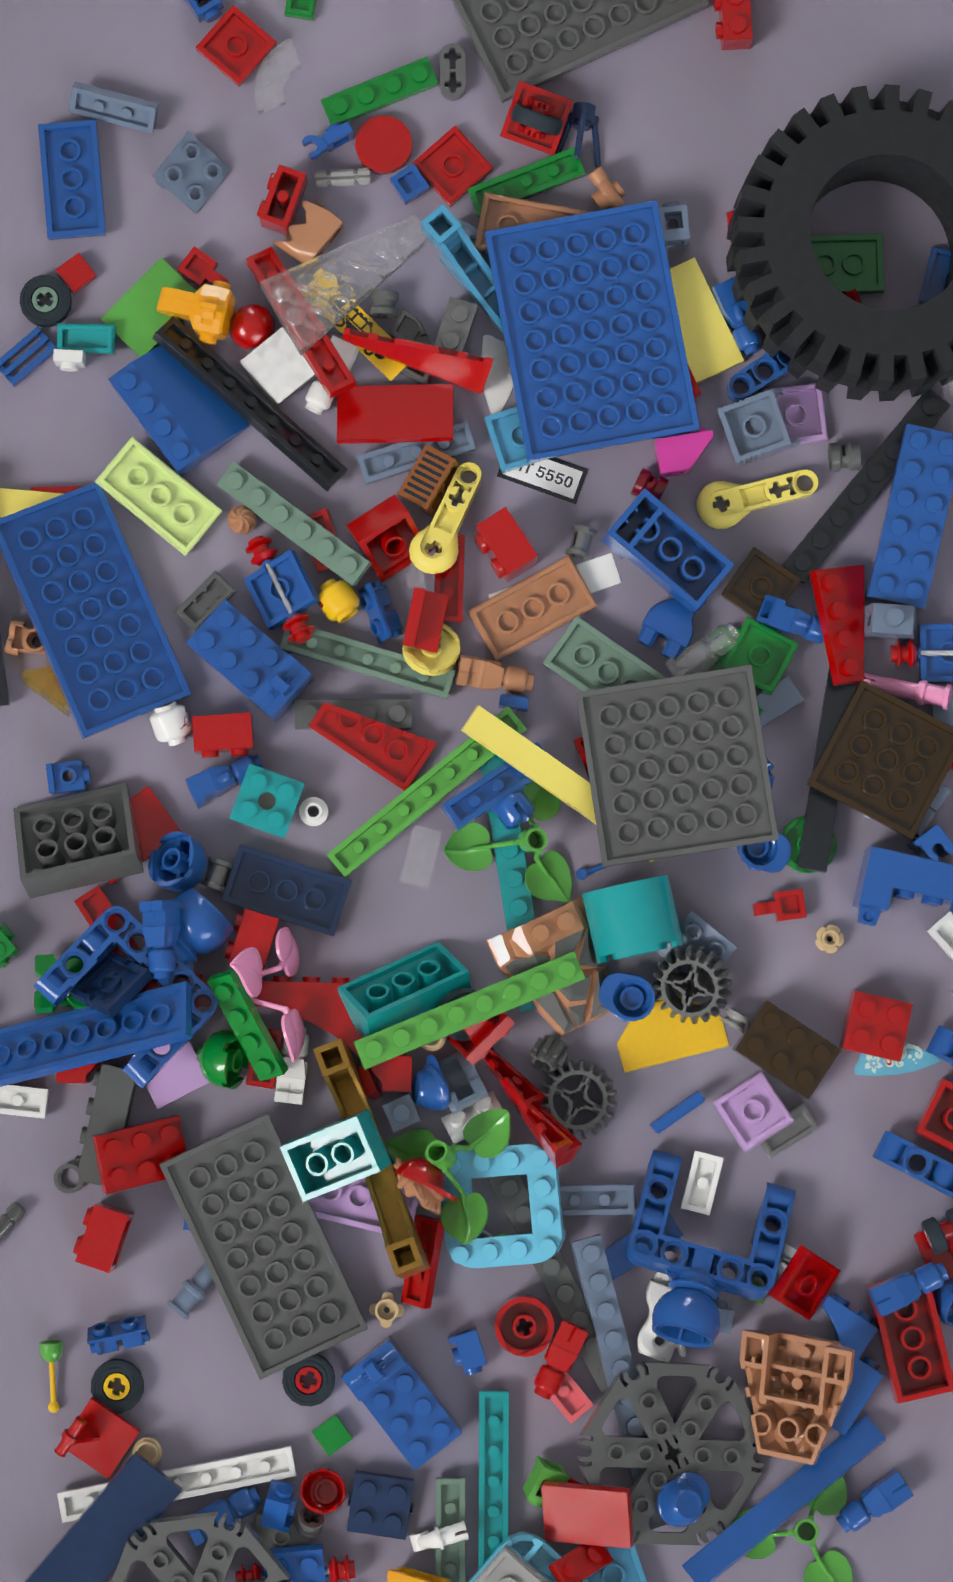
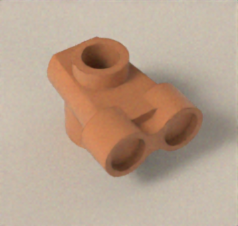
M601 166L587 175L594 186L598 188L590 196L600 210L620 207L625 203L622 200V197L626 195L617 181L613 183L609 181L608 175Z
M12 619L5 645V653L19 656L20 652L46 655L42 646L39 648L34 647V640L39 638L35 628L26 626L24 621Z

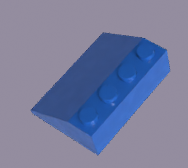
M161 346L132 361L108 379L114 390L181 477L250 427L244 418Z

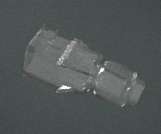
M730 622L726 625L720 624L706 636V642L701 639L684 648L685 650L676 659L671 657L665 662V665L675 677L713 671L719 661L717 655L723 656L737 644V638L741 635Z

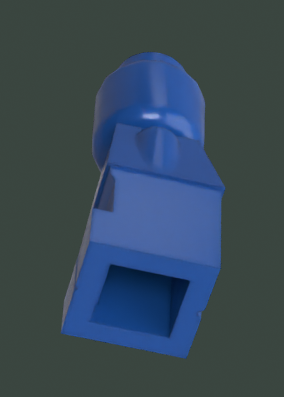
M734 277L714 285L711 292L727 325L731 330L734 329L732 335L738 349L744 351L746 356L762 350L760 345L762 337L758 329L750 333L743 322L748 305L745 300L735 302L731 289L736 278Z
M765 595L756 621L776 628V630L800 634L804 639L816 644L824 642L819 616L815 614L808 615L799 608L785 605L786 601L783 599Z
M245 755L232 761L230 767L228 765L211 767L185 779L197 808L200 809L206 806L207 800L227 793L236 787V783L242 785L249 763L264 768L258 755L253 757Z
M179 900L139 902L140 912L143 913L141 928L147 947L153 948L148 952L149 971L154 973V979L172 978V972L176 969L175 951L170 946H176L181 929Z
M930 1262L915 1269L914 1275L904 1272L867 1288L878 1315L883 1317L903 1307H907L910 1303L919 1299L921 1291L924 1294H928L941 1288L944 1285V1281L949 1279L942 1262L938 1264Z
M894 1468L863 1491L860 1497L861 1501L855 1499L844 1506L836 1519L845 1533L850 1530L857 1531L871 1521V1515L873 1517H880L883 1514L894 1511L895 1508L914 1495Z
M255 1486L251 1489L243 1487L230 1494L228 1501L218 1499L192 1514L219 1511L216 1517V1523H218L225 1512L228 1513L226 1524L231 1527L235 1524V1517L243 1519L257 1511L258 1505L263 1503ZM188 1530L196 1546L208 1540V1536L203 1530Z

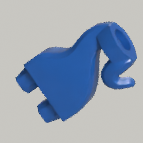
M675 598L666 599L650 608L641 624L642 629L637 641L651 648L657 636H660L668 641L661 655L671 661H675L683 650L686 651L694 634L693 617L703 607L707 599L693 613Z

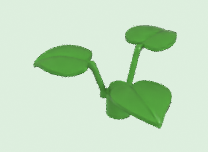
M534 781L523 788L525 795L535 807V812L527 820L531 828L523 830L517 840L489 843L490 834L488 830L479 823L472 822L459 831L456 829L443 848L446 858L456 867L466 871H481L492 863L493 856L490 848L519 845L526 852H535L534 860L536 863L529 865L525 871V885L528 891L541 900L569 902L572 880L569 866L563 856L555 851L545 852L540 858V854L543 853V849L547 846L548 836L544 830L539 828V824H536L533 820V817L539 821H545L554 817L560 808L561 800Z
M505 1109L488 1110L471 1118L463 1130V1137L470 1143L469 1145H456L453 1143L448 1146L443 1141L437 1140L429 1130L422 1128L413 1129L386 1140L389 1154L394 1163H396V1158H401L405 1162L408 1159L418 1157L427 1159L436 1167L442 1169V1172L446 1174L460 1197H457L459 1199L457 1203L450 1200L445 1203L441 1210L442 1225L448 1234L462 1244H469L475 1240L487 1223L488 1204L479 1193L474 1192L466 1196L463 1188L450 1172V1168L456 1162V1151H471L474 1149L476 1154L482 1158H494L506 1149L510 1140L511 1115Z
M844 1477L839 1478L806 1505L811 1507L807 1519L796 1522L793 1530L774 1531L747 1553L745 1557L750 1559L766 1558L775 1551L776 1544L773 1537L793 1535L797 1542L811 1546L816 1561L809 1563L805 1568L804 1582H853L851 1566L844 1555L836 1550H830L820 1557L815 1542L819 1529L813 1521L816 1510L821 1515L831 1516L840 1512L845 1506L847 1486ZM747 1509V1510L741 1512V1513L733 1520V1522L731 1523V1525H732L734 1522H736L740 1517H742L745 1513H747L750 1509Z

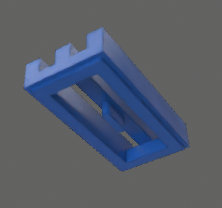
M37 326L0 358V372L15 387L48 359L57 347ZM37 337H40V340H38L33 346H31L12 364H10L7 368L4 367L9 361H11L16 355H18ZM47 345L48 348L14 377L11 375L15 369L42 346Z
M696 1091L649 1125L655 1133L659 1134L705 1102V1098L700 1091Z

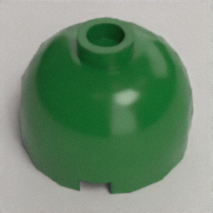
M224 1029L212 1033L205 1040L204 1044L200 1045L197 1051V1061L200 1064L202 1074L210 1083L221 1088L233 1090L238 1088L243 1082L244 1077L239 1076L242 1066L248 1069L249 1060L232 1029Z

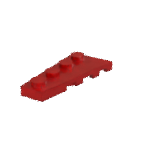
M864 564L814 570L810 572V578L833 686L859 683L861 680H864Z
M326 702L322 703L308 724L309 728L403 791L409 787L437 745L434 741Z

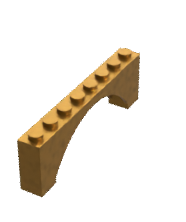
M340 1038L314 1048L313 1051L322 1076L329 1087L342 1119L369 1109L385 1146L368 1096L361 1083L350 1047ZM390 1164L382 1171L365 1177L381 1227L385 1249L395 1276L405 1279L430 1269L402 1189L397 1188L398 1179L393 1165Z

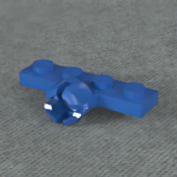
M537 741L536 743H534L535 745H537L539 748H541V749L543 750V748L540 746V744L538 743V741ZM506 762L442 804L441 808L457 831L489 811L496 813L506 829H515L519 827L518 824L520 822L525 823L535 812V807L527 798L523 789L533 780Z

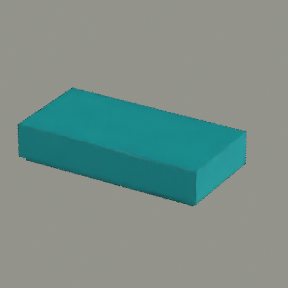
M57 323V349L83 350L85 354H116V325Z

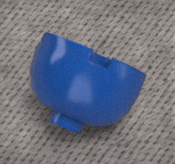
M181 831L171 832L163 836L159 840L162 844L158 850L153 849L150 854L148 863L149 876L157 885L173 892H182L188 888L196 887L203 879L207 870L208 860L205 849L199 841Z

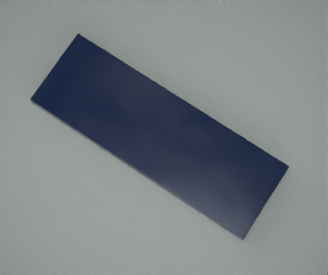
M135 1451L24 1582H104L118 1566L128 1538H131L135 1531L140 1537H143L146 1533L143 1530L144 1524L150 1523L152 1519H158L180 1494L182 1487Z

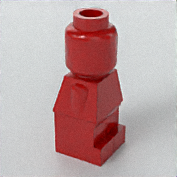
M562 1318L544 1355L547 1365L544 1364L540 1367L534 1379V1385L536 1386L535 1394L550 1400L552 1395L558 1393L565 1379L563 1372L571 1370L588 1335V1330Z

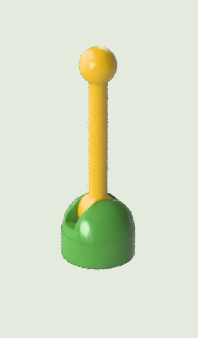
M46 1340L39 1342V1352L41 1357L49 1362L51 1402L48 1404V1410L51 1413H56L59 1411L60 1405L56 1401L55 1362L62 1356L63 1341Z

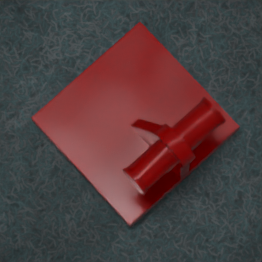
M91 1397L81 1414L76 1416L69 1429H64L61 1434L62 1439L54 1449V1452L60 1457H65L66 1453L70 1452L109 1479L141 1430Z

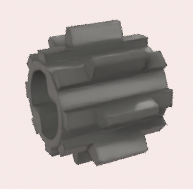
M545 1035L543 1039L539 1037L530 1051V1055H532L530 1060L534 1067L545 1074L554 1073L555 1070L559 1071L557 1066H563L569 1056L566 1053L568 1048L565 1046V1042L554 1035Z

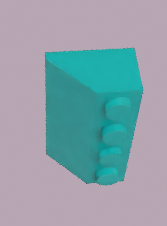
M437 941L339 986L337 989L356 1031L364 1038L439 1007L440 1002L449 992L462 987L471 988L469 971Z

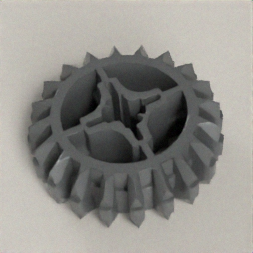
M688 945L686 953L682 947H677L675 954L668 952L665 955L666 961L660 960L658 963L660 970H656L653 974V977L658 980L653 983V989L659 990L655 995V1000L664 999L661 1010H666L668 1007L671 1008L670 1018H674L678 1013L681 1015V1023H684L687 1017H690L692 1024H697L699 1016L704 1022H708L710 1015L717 1017L720 1013L719 1008L724 1009L727 1002L725 999H729L732 994L727 989L732 986V980L725 978L729 975L730 970L720 968L724 963L723 959L713 960L715 951H711L708 956L705 955L704 946H700L698 951L695 952L693 945ZM693 964L691 970L687 973L679 972L676 974L672 972L674 968L680 965ZM702 969L709 973L714 984H712L711 980L704 977ZM695 974L693 981H694V986H695L696 988L693 990V992H692L691 995H690V992H691V987H690V986H691V983L689 982V980H691V978H692L693 975ZM672 988L681 992L682 1000L675 994ZM697 996H713V998L706 1003L692 1004L694 998Z
M569 1060V1070L565 1071L563 1066L558 1065L557 1069L561 1074L556 1076L554 1073H547L553 1079L552 1083L541 1082L543 1087L549 1088L547 1093L542 1092L546 1096L545 1098H547V1103H542L541 1106L544 1109L548 1108L549 1114L566 1129H570L573 1136L576 1137V1131L581 1130L582 1138L587 1139L586 1129L591 1128L592 1133L597 1135L599 1134L595 1127L597 1123L604 1128L608 1126L602 1120L604 1115L609 1118L614 1117V1114L607 1111L608 1106L617 1107V1102L609 1101L608 1096L617 1095V1091H607L606 1087L611 1085L613 1080L607 1079L604 1082L601 1080L606 1074L604 1069L599 1071L597 1075L593 1072L596 1069L595 1063H591L589 1070H585V1061L580 1060L579 1069H574L573 1061ZM584 1075L582 1081L574 1090H567L558 1086L568 1076ZM591 1080H594L600 1088L602 1094L601 1105L592 1102L588 1098L587 1091ZM583 1085H585L582 1091V1098L592 1106L589 1107L584 1104L581 1107L579 1105V1108H574L573 1113L570 1114L573 1108V1101L563 1093L566 1092L571 1095L574 1092L576 1094V1091H581ZM553 1094L563 1097L568 1103L564 1119H561L554 1109ZM582 1109H588L597 1113L589 1122L571 1124L578 1111Z

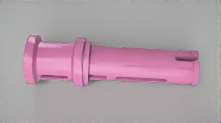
M864 673V681L892 696L915 700V703L919 706L930 704L940 706L946 711L949 708L952 695V685L947 684L945 687L929 684L928 680H920L919 683Z

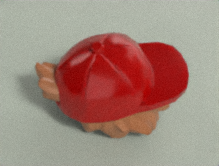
M416 1157L403 1162L401 1158H396V1163L393 1166L396 1169L395 1174L398 1179L397 1188L402 1189L404 1187L405 1195L408 1198L416 1196L423 1208L436 1215H441L442 1213L441 1203L444 1201V1198L457 1203L459 1199L444 1190L446 1177L442 1169H439L427 1159Z

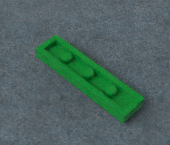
M424 57L321 99V104L330 125L337 122L343 124L438 86V81L428 57Z
M575 147L468 188V194L478 218L481 214L484 192L525 200L584 177L586 173L580 158H574Z
M232 969L212 975L206 982L213 995L217 998L221 1010L259 1080L264 1081L284 1075L288 1067L236 971Z

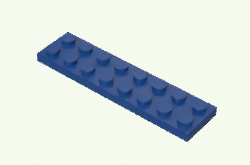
M184 981L137 993L113 1018L91 1007H84L1 1028L0 1087L192 1039L191 986Z

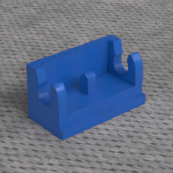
M938 824L928 828L919 837L907 844L910 850L913 849L919 857L935 861L939 860L936 853L942 858L953 854V843Z

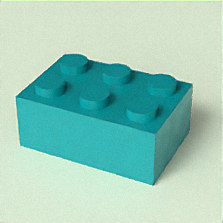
M369 1109L291 1139L280 1146L303 1202L378 1173L392 1164Z

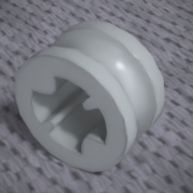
M727 1008V1016L722 1017L720 1021L743 1033L745 1031L743 1028L744 1024H749L750 1020L736 1011Z

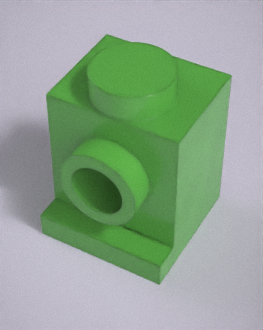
M536 1456L534 1460L536 1463L522 1489L527 1496L528 1502L537 1507H543L541 1491L543 1480L567 1483L570 1477L562 1465Z

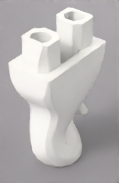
M656 1272L654 1279H650L646 1290L649 1315L639 1330L637 1349L639 1353L648 1357L669 1362L675 1348L678 1349V1353L682 1357L686 1356L685 1346L667 1340L662 1345H657L654 1341L657 1335L652 1331L653 1309L659 1298L671 1290L668 1285L671 1281L668 1275Z

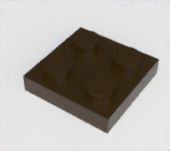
M753 547L720 596L756 620L765 595L774 596L787 602L802 580Z

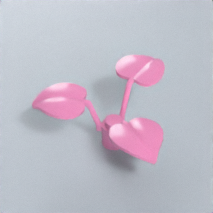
M282 927L279 929L275 940L276 952L280 960L277 966L262 971V959L255 947H249L241 951L229 965L240 977L246 992L254 1004L283 1012L281 1018L282 1032L292 1063L300 1055L305 1040L304 1023L297 1009L290 1010L287 1006L254 998L262 990L263 976L280 971L283 968L288 977L294 976L298 971L300 954L297 942L290 928Z

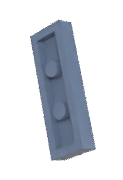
M75 81L72 86L69 112L153 134L156 127L159 103Z
M634 1184L560 1185L562 1216L634 1214Z

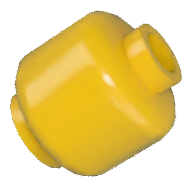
M332 578L320 586L321 592L317 596L319 599L317 603L328 620L343 623L358 613L357 607L359 606L360 599L350 583L345 580L336 582Z

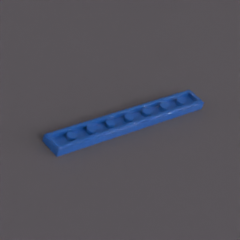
M866 1415L852 1426L845 1436L841 1435L820 1452L816 1464L804 1465L686 1561L682 1567L694 1582H713L885 1442V1436Z

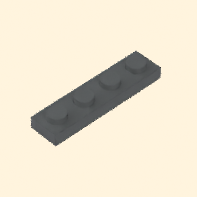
M295 699V730H312L308 727V724L323 702L398 729H412V699Z

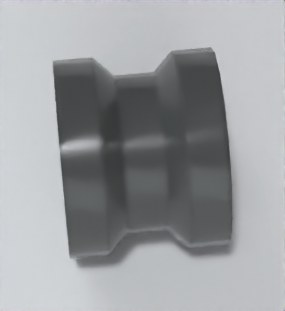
M373 290L370 292L373 306L369 309V316L379 319L398 317V310L395 308V304L399 300L398 292L391 290Z

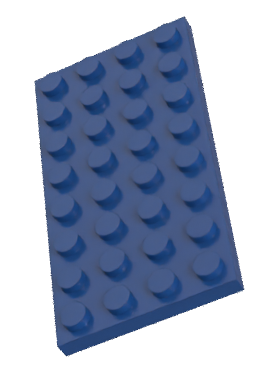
M94 482L0 518L1 552L82 739L191 695L103 489Z

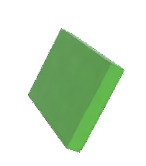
M162 258L101 318L104 324L116 325V335L139 357L159 345L152 338L155 332L171 318L156 311L162 287H170L192 293L196 292Z

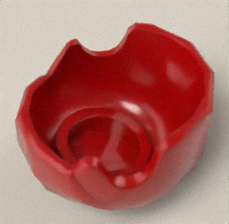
M256 304L246 305L234 313L231 319L229 335L234 344L244 350L257 348L275 333V320L270 311L265 307Z
M321 1468L308 1472L300 1485V1498L306 1508L314 1513L329 1514L339 1509L342 1503H344L346 1485L339 1473L327 1468Z

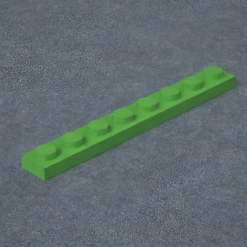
M509 706L495 716L521 735L528 730ZM471 737L468 738L331 850L327 856L342 875L347 878L496 755Z
M573 951L361 1038L353 1043L363 1068L366 1070L586 978Z

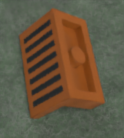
M426 444L397 494L418 505L424 513L433 517L459 467V463L455 458Z

